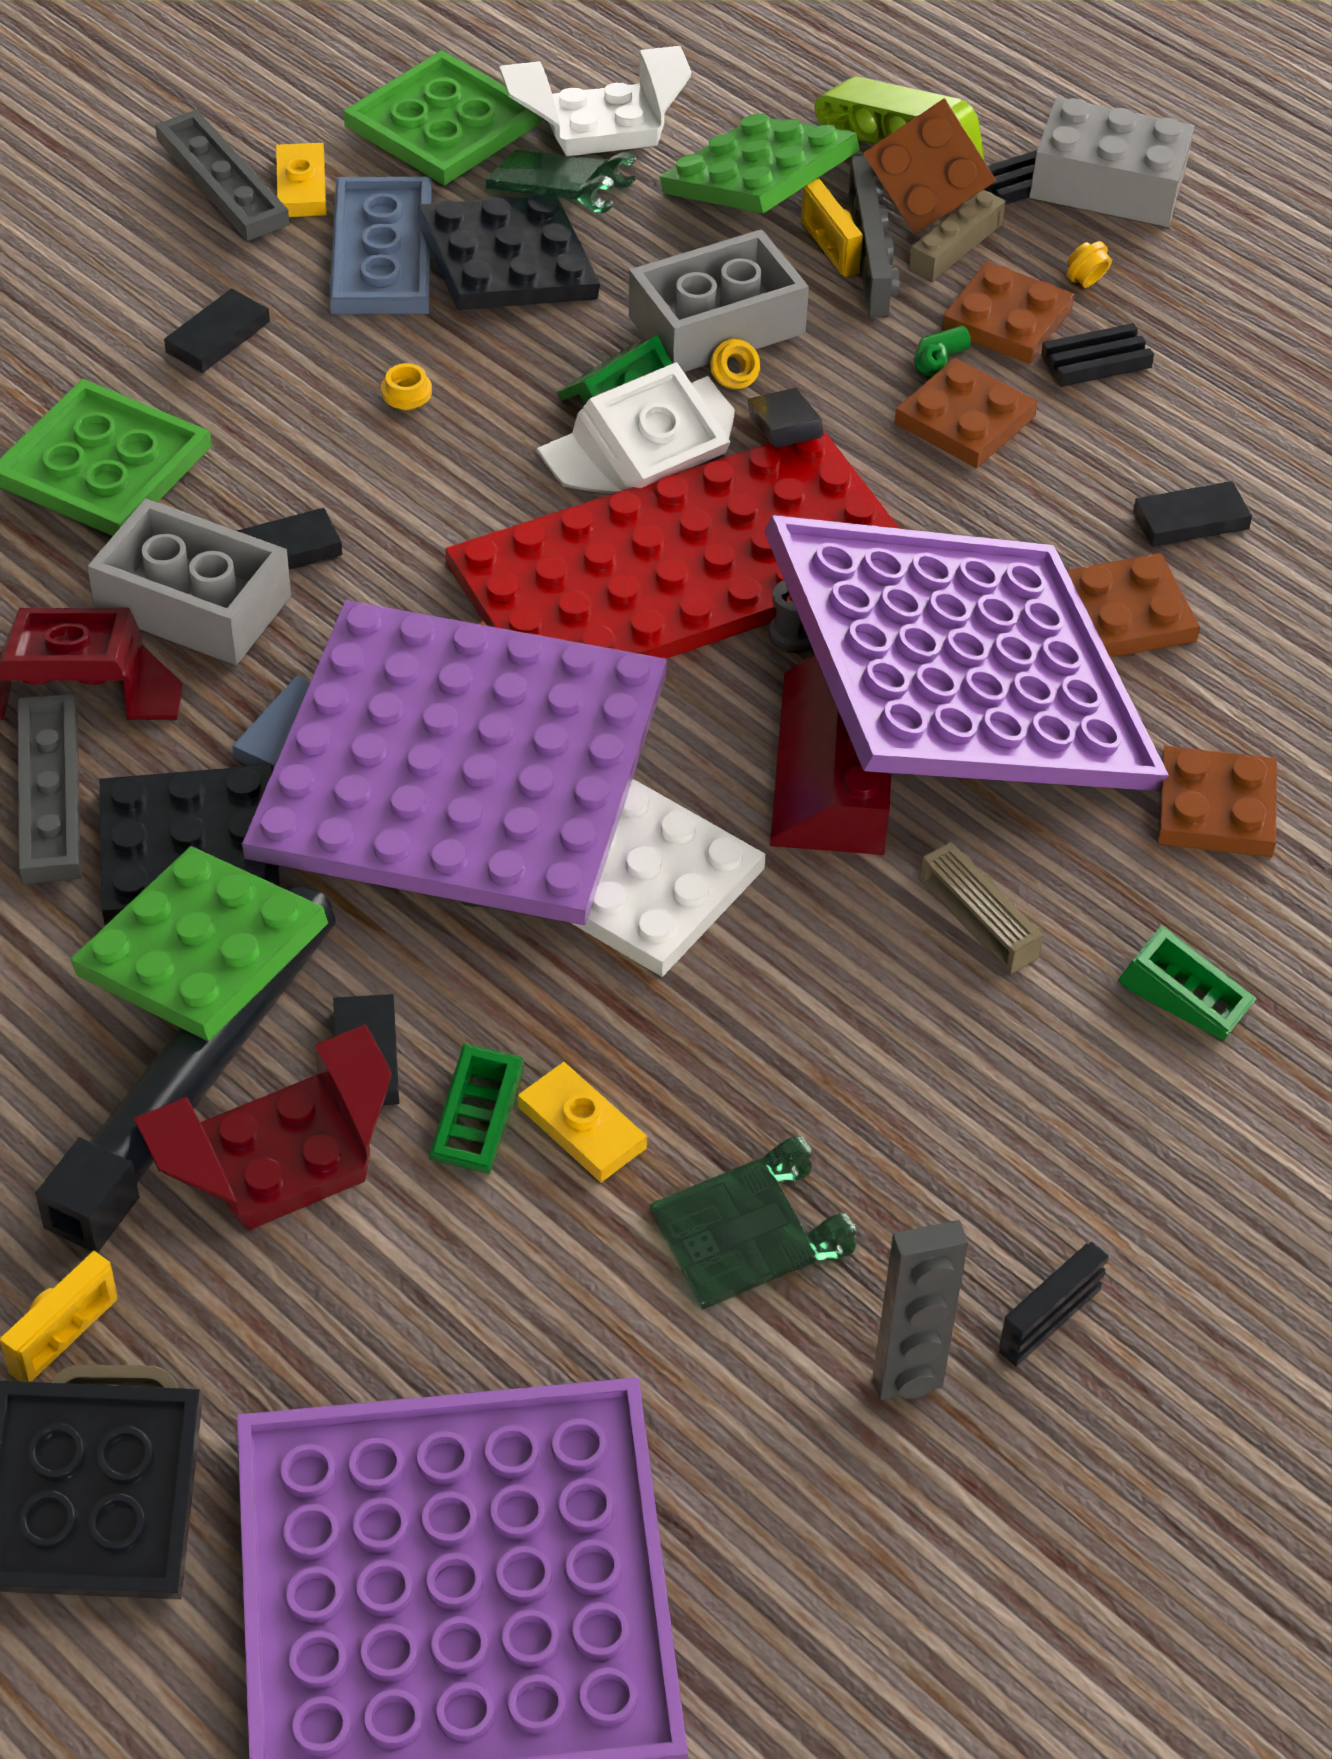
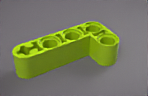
M854 76L819 96L815 101V114L820 125H833L837 130L855 132L859 141L877 144L945 98L984 159L977 114L966 101Z

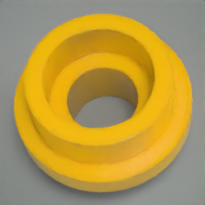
M1098 241L1093 244L1085 242L1076 248L1067 261V264L1070 266L1066 274L1067 278L1072 283L1079 282L1084 288L1096 283L1112 264V259L1107 254V246L1103 242Z
M729 339L719 344L713 351L710 359L711 372L721 386L730 390L744 389L751 385L758 377L760 359L755 348L748 342L741 339ZM729 357L735 358L739 362L740 371L738 374L729 370L727 366Z
M403 363L395 365L387 371L381 384V394L383 400L390 406L402 410H412L429 401L432 395V384L421 367L415 364Z

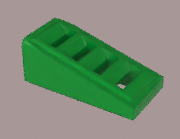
M1162 925L1117 980L1134 994L1222 1041L1226 1039L1257 999ZM1178 976L1186 982L1184 985H1181L1173 978ZM1197 987L1207 992L1203 1000L1193 994ZM1218 999L1229 1004L1222 1015L1212 1009V1006Z
M463 1043L430 1150V1160L486 1174L491 1173L524 1074L523 1057ZM473 1076L502 1083L500 1091L471 1084ZM466 1096L496 1104L494 1111L463 1103ZM461 1116L490 1123L488 1131L456 1124L458 1117ZM451 1137L484 1144L481 1154L448 1147Z

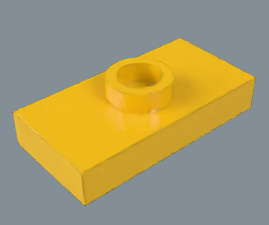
M324 143L276 145L277 198L288 209L289 217L327 215Z
M820 178L815 179L803 187L801 222L843 277L858 274L860 272L863 234L854 224L849 211L840 206Z
M565 1062L559 1064L518 1094V1108L600 1183L647 1149V1135Z
M95 1251L90 1253L54 1288H48L41 1292L31 1304L29 1311L0 1338L8 1373L19 1382H32L118 1300L112 1267L108 1260Z

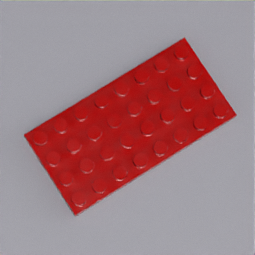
M823 429L824 436L818 439L780 448L773 447L771 443H767L672 474L643 488L632 487L445 549L446 564L487 626L667 659L769 624L776 617V608L772 602L773 590L779 582L784 581V578L764 533L772 515L900 529V527ZM790 594L788 595L787 601H790Z

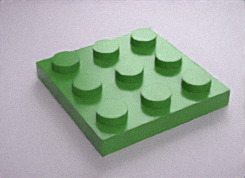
M443 50L343 110L345 127L444 186L542 123V117L508 96L506 86Z
M753 114L742 119L741 125L729 133L710 139L709 145L699 152L677 160L676 166L659 176L663 194L764 214L860 151L855 132L837 130L833 125L814 126L802 124L798 119L784 121L768 118L766 114Z
M81 379L0 458V488L114 536L145 498L159 502L212 447L210 431L95 383Z
M190 846L70 960L76 976L209 1042L328 924L323 906Z

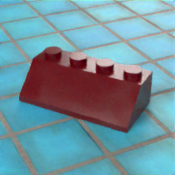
M816 655L784 673L770 846L884 855L890 811L892 773L863 770Z

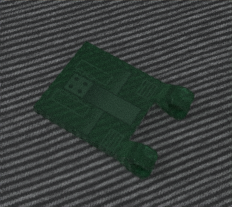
M516 149L486 178V189L575 199L594 212L605 213L614 206V202L612 200L604 201L600 199L597 189L611 190L614 186L619 188L631 186L636 180L635 176L623 175L619 170V164L632 166L636 162V157L632 153L622 152L606 160Z
M802 1136L790 1137L777 1145L764 1157L649 1204L650 1212L702 1310L816 1261L843 1258L855 1251L856 1240L853 1236L856 1234V1227L847 1214H835L807 1234L778 1183L797 1181L811 1173L812 1163L809 1160L811 1149Z

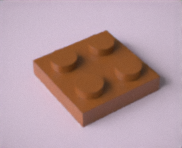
M945 98L863 153L914 235L997 181Z
M986 261L944 313L941 330L945 331L963 325L969 332L971 342L1031 364L1041 351L1043 342L1050 339L1072 310L1074 293L1017 273L1007 267Z
M955 357L896 408L894 424L967 464L978 468L1036 416L1038 401Z
M1162 553L1066 570L1110 658L1197 642L1200 625Z
M1164 745L1161 761L1169 776L1166 780H1163L1162 787L1160 788L1158 844L1272 857L1276 845L1277 758Z

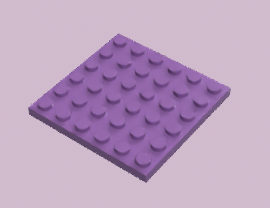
M772 515L764 533L864 771L1150 791L1160 790L1163 780H1166L1169 775L1054 545Z
M345 600L242 843L244 859L586 925L667 673V659Z
M639 1377L237 1415L249 1759H688Z

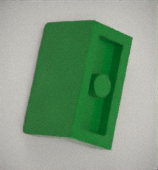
M658 335L623 349L556 393L561 401L579 394L584 404H586L594 396L673 363Z

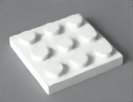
M633 779L586 925L571 924L663 977L765 869L766 854Z

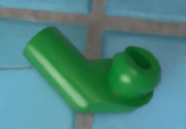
M961 325L922 337L914 357V364L917 370L924 376L933 377L946 366L948 355L969 349L971 338L966 327Z

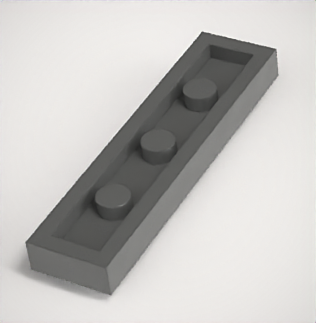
M198 110L155 124L157 141L246 241L265 236L270 232L290 225L288 209Z
M851 156L848 196L853 222L863 234L860 267L869 318L889 317L890 297H898L899 270L898 267H890L893 264L894 245L893 237L885 236L888 231L887 205H879L882 204L883 184L878 176L874 175L873 168L865 156Z
M75 693L18 698L19 871L22 884L81 879L78 713Z
M960 1220L893 1233L873 1371V1381L880 1400L898 1396L906 1399L919 1398L930 1393L935 1388L943 1387L968 1241Z

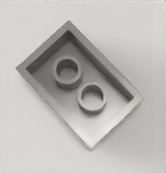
M1056 97L1037 150L1030 198L1169 227L1185 174L1195 125L1182 123L1173 118H1158L1138 114L1125 108L1114 109L1094 105L1081 99Z
M762 229L629 269V318L645 339L658 335L672 363L677 362L683 372L710 364L715 348L729 339H741L748 342L755 349H759L806 334L809 286Z
M146 498L87 566L94 608H130L140 630L236 666L291 597L287 549Z

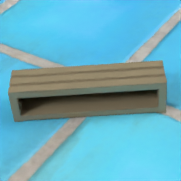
M985 190L970 198L910 247L911 255L909 256L908 270L933 283L953 264L1003 225L1006 201Z
M949 842L923 857L920 881L1010 975L1039 958L1043 934L1034 922H1030L1018 910L1013 900L1006 898L995 887L993 880L989 876L984 875L972 863L968 854L961 852L952 842Z

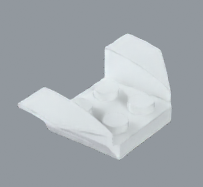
M680 46L640 50V84L612 83L605 88L591 90L568 88L556 94L551 92L540 61L499 66L508 96L549 122L554 136L566 156L658 146L664 126V113L691 77L690 67Z
M676 362L590 398L583 409L577 414L571 434L538 447L536 451L563 487L604 494H613L632 487L643 488L664 477L690 469L722 454L725 455L730 444L729 437L735 409L717 389L709 376L691 383Z

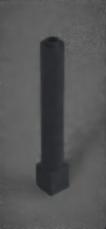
M290 887L287 889L294 894L323 906L328 924L209 1042L179 1027L92 1139L87 1141L78 1137L35 1192L44 1229L89 1251L98 1253L139 1199L137 1183L154 1162L134 1122V1118L184 1097L189 1099L193 1109L197 1106L334 927L336 922L330 901L323 893L310 887Z

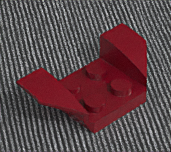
M19 608L8 633L4 648L0 652V720L4 719L12 680H22L24 683L31 685H41L50 681H79L86 685H98L107 681H123L127 720L178 719L183 689L182 682L142 644L141 632L130 608Z
M366 1024L315 1044L317 1075L205 1121H199L187 1097L135 1117L134 1122L158 1171L225 1201L230 1211L249 1230L365 1182L370 1157L369 1145L392 1075L382 1052Z

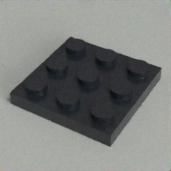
M537 194L531 197L501 199L491 197L475 201L455 202L446 200L439 203L419 204L417 221L457 310L598 299L600 281L557 195Z
M272 765L99 779L101 889L104 924L107 925L190 846L280 887L279 865L244 859L242 846L271 777Z
M0 1381V1592L157 1599L182 1598L203 1402L200 1389Z

